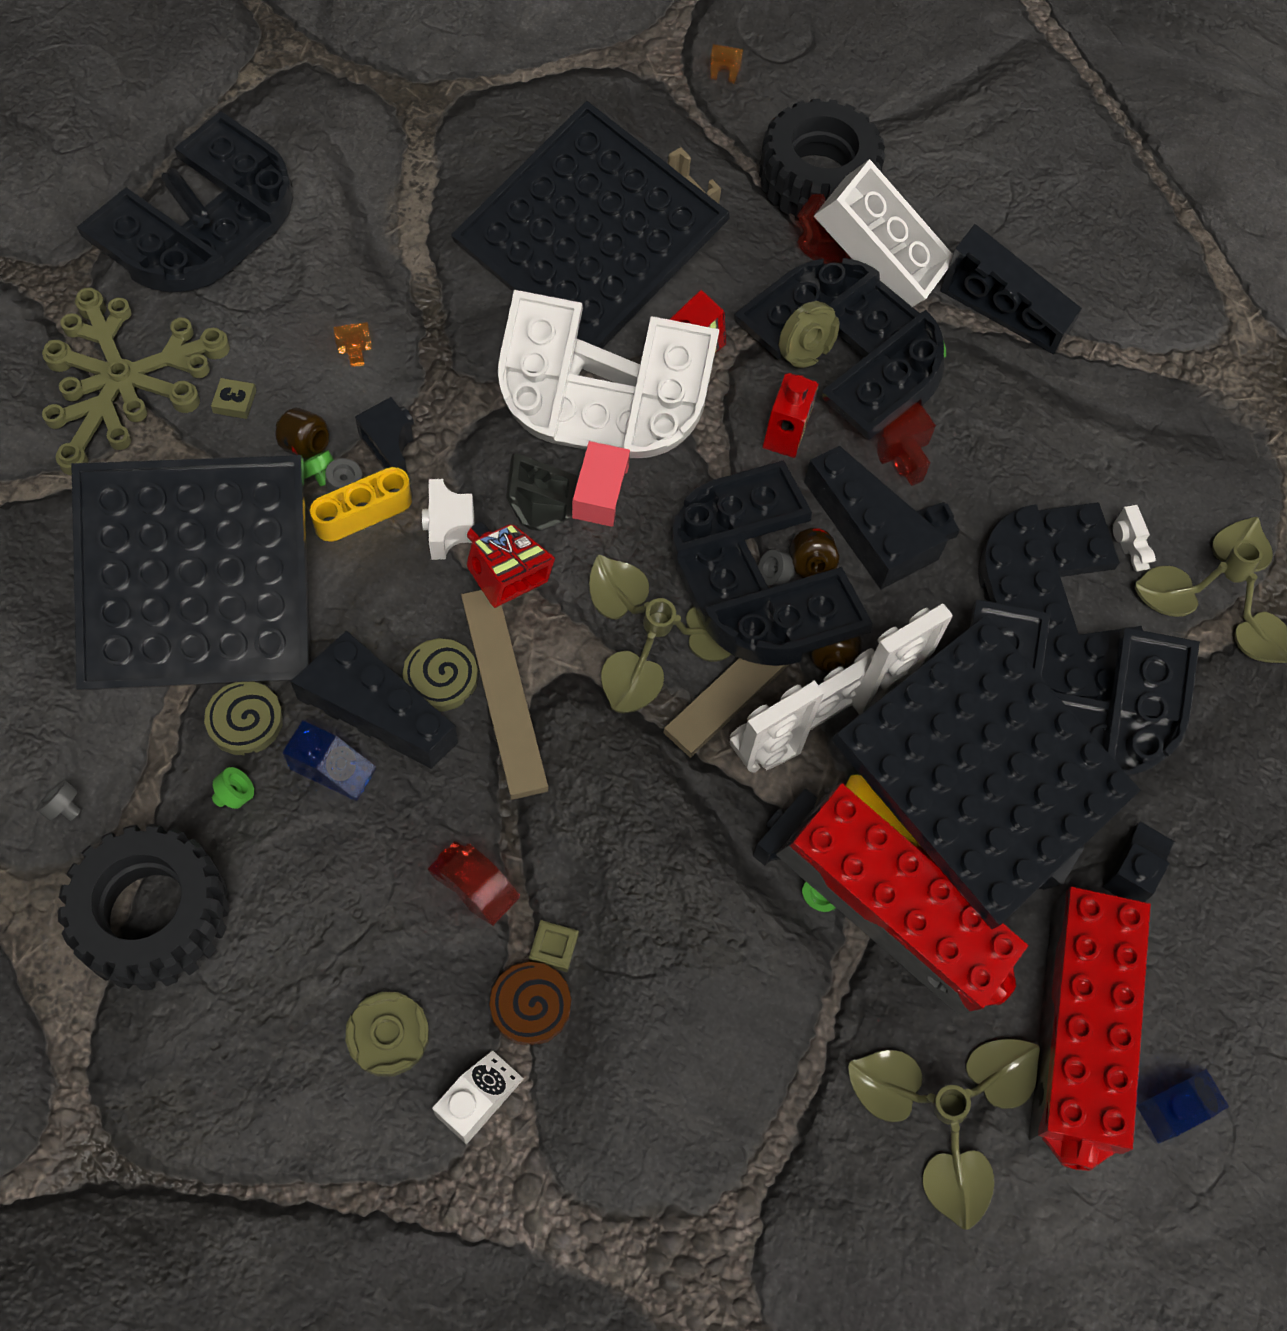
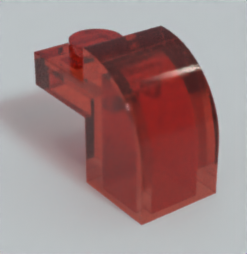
M812 194L797 215L804 231L797 241L800 248L812 260L824 258V264L842 263L843 258L852 259L814 217L826 200L824 194Z
M918 402L882 430L877 446L881 464L883 465L894 460L897 471L900 475L906 477L911 486L922 482L931 462L921 448L929 445L936 427L926 410Z
M454 841L449 848L439 854L437 860L427 869L435 880L456 892L473 914L492 926L520 898V895L502 872L470 844L464 847Z

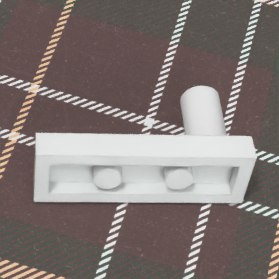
M576 339L569 374L579 376L581 370L584 369L615 383L636 387L640 364Z

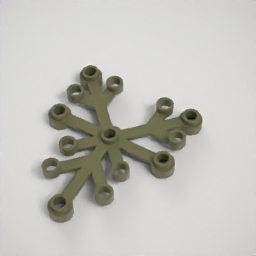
M93 288L81 289L77 293L75 304L80 315L85 319H89L92 326L84 324L79 315L71 313L61 319V327L68 337H81L99 343L107 362L73 352L67 343L60 340H51L44 346L42 355L48 368L52 371L63 372L71 367L97 374L80 381L75 377L64 378L59 383V390L64 399L76 401L85 394L102 389L98 396L65 408L57 404H51L42 411V417L46 425L52 429L61 428L67 422L86 416L72 441L61 445L56 453V461L62 472L72 475L71 463H89L84 450L103 419L108 429L106 436L111 447L116 450H123L129 447L131 437L128 430L121 425L113 405V401L119 392L124 401V413L131 422H140L147 416L145 404L137 397L134 387L170 398L174 409L178 412L189 413L194 411L200 404V397L193 384L187 381H178L172 384L144 374L170 366L189 372L195 378H203L210 372L207 358L221 359L229 353L230 345L227 335L218 328H208L202 333L200 339L185 344L186 341L192 338L194 331L191 322L181 317L171 322L172 336L161 353L135 362L121 359L113 338L122 323L131 316L132 312L128 301L124 298L112 299L108 303L110 315L105 322L103 314L106 311V304L102 294ZM118 308H124L121 311H116ZM71 324H77L74 327H69ZM180 328H187L184 331H178ZM197 364H203L200 368H193ZM70 387H76L73 391H67ZM133 408H140L137 412H130ZM60 414L57 418L50 419L51 416ZM124 435L122 439L114 440L115 437Z

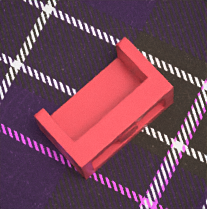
M589 441L572 501L573 519L610 527L614 526L618 497L624 475L628 473L629 449Z

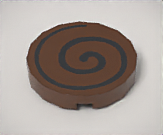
M525 962L512 966L499 976L492 988L489 1006L493 1023L505 1038L520 1045H539L549 1042L563 1030L570 1016L571 996L568 984L558 971L543 963Z

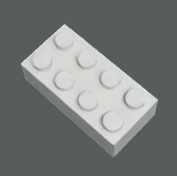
M870 159L848 174L814 215L818 222L853 260L866 263L879 271L880 281L912 307L928 297L950 266L953 257L951 251Z

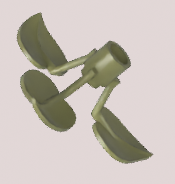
M1258 517L1236 522L1224 528L1215 536L1212 542V550L1216 558L1222 562L1200 584L1192 586V580L1189 575L1173 566L1155 567L1135 583L1137 594L1150 608L1164 615L1179 617L1188 615L1196 610L1198 600L1195 594L1201 592L1221 573H1224L1226 578L1232 582L1240 583L1246 581L1247 587L1243 612L1246 622L1237 626L1234 633L1235 641L1241 651L1252 659L1270 663H1287V626L1285 623L1269 612H1259L1254 617L1251 615L1254 583L1258 578L1254 572L1266 569L1273 559L1271 545L1262 530Z
M603 555L596 557L589 581L590 597L596 610L603 616L613 620L622 618L628 610L634 615L645 613L643 626L647 633H649L640 658L631 651H620L611 655L603 665L601 684L612 710L618 713L634 712L646 707L657 698L663 687L664 672L659 664L646 660L655 637L667 635L673 625H676L683 635H690L689 647L697 657L706 661L717 662L732 655L719 646L708 634L695 606L686 615L688 628L681 622V617L676 615L674 605L667 599L657 598L651 602H646L644 606H640L646 601L649 593V582L645 574L629 563L612 560Z
M1003 1039L985 1043L972 1052L966 1064L967 1075L978 1086L964 1090L957 1085H947L937 1095L932 1093L928 1095L916 1094L922 1085V1073L916 1061L904 1052L897 1050L879 1051L867 1057L851 1061L848 1070L853 1090L862 1105L878 1119L887 1122L904 1121L909 1117L913 1101L917 1103L933 1104L937 1118L941 1122L950 1125L952 1155L938 1154L928 1162L923 1173V1188L929 1202L935 1209L961 1229H971L980 1221L989 1207L994 1191V1174L989 1161L979 1151L973 1150L960 1154L959 1123L969 1113L971 1107L970 1098L981 1094L983 1091L988 1102L995 1107L1013 1109L1023 1105L1031 1097L1036 1085L1039 1046L1016 1039Z

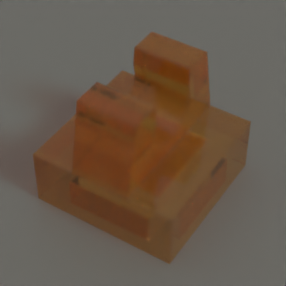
M713 44L711 52V79L717 80L719 71L727 69L730 72L729 82L735 83L739 71H741L743 49Z
M368 322L333 327L338 354L348 353L351 367L365 365L362 351L372 350Z

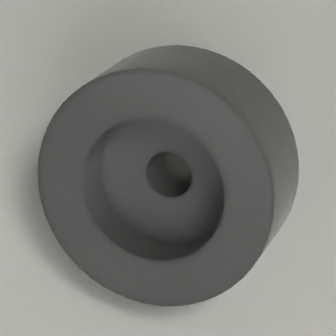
M336 459L329 463L326 468L325 483L331 492L362 479L361 468L350 459Z
M769 550L763 554L759 561L758 568L768 586L775 587L788 583L796 574L793 560L786 552Z
M62 780L45 795L36 810L49 821L56 818L59 814L72 821L81 811L72 802L77 794V790L66 780Z

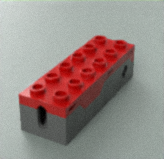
M843 783L820 799L776 853V856L957 1014L984 1009L985 1006L1001 1005L1014 992L1016 988L1014 965L1029 945L1004 923L992 930L934 862Z
M1070 887L1052 904L1038 1042L1040 1052L1037 1065V1081L1033 1092L1029 1141L1046 1144L1064 1167L1091 1171L1106 1159H1111L1133 1150L1151 904L1076 887Z

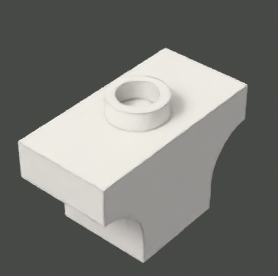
M429 479V509H422L423 530H429L431 560L446 559L448 551L453 546L460 543H472L468 539L467 533L474 525L472 494L451 492L444 485L443 479Z

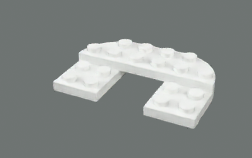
M514 290L499 357L498 377L501 392L509 411L525 430L539 439L554 444L587 450L589 441L629 449L630 458H648L675 448L695 429L705 406L719 329L651 316L636 387L569 374L583 311L582 303Z
M944 604L931 611L928 608L920 610L909 620L908 625L901 629L892 627L884 632L877 640L879 644L876 651L872 648L864 651L855 659V664L845 670L843 667L834 669L824 678L825 682L820 685L815 680L803 688L801 685H796L782 695L781 701L770 708L765 704L754 710L748 716L747 723L731 733V747L746 768L753 773L760 769L758 763L766 770H769L801 754L810 730L851 705L861 715L924 665L935 651L953 615Z

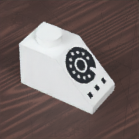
M491 1051L462 1074L432 1109L435 1116L467 1144L523 1081V1077L494 1051Z

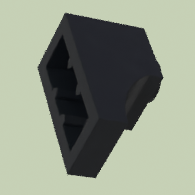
M390 397L355 416L358 433L384 469L395 467L407 473L406 462L402 454L406 445L413 441L411 426L414 425V421L406 407H399L393 398Z
M1140 821L1134 827L1103 888L1118 897L1146 902L1154 895L1170 864L1167 858L1175 841Z

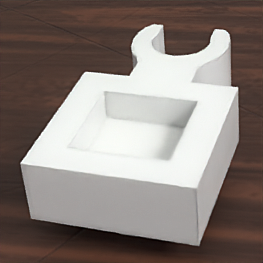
M1138 505L1126 506L1113 523L1114 537L1117 542H1120L1124 554L1131 555L1132 566L1136 572L1150 569L1148 563L1156 561L1155 554L1146 541L1150 534Z

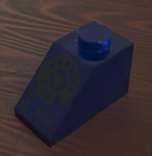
M302 720L282 752L290 770L355 801H358L376 770L372 763L339 737Z
M1207 1069L1136 1105L1158 1144L1179 1136L1229 1107Z

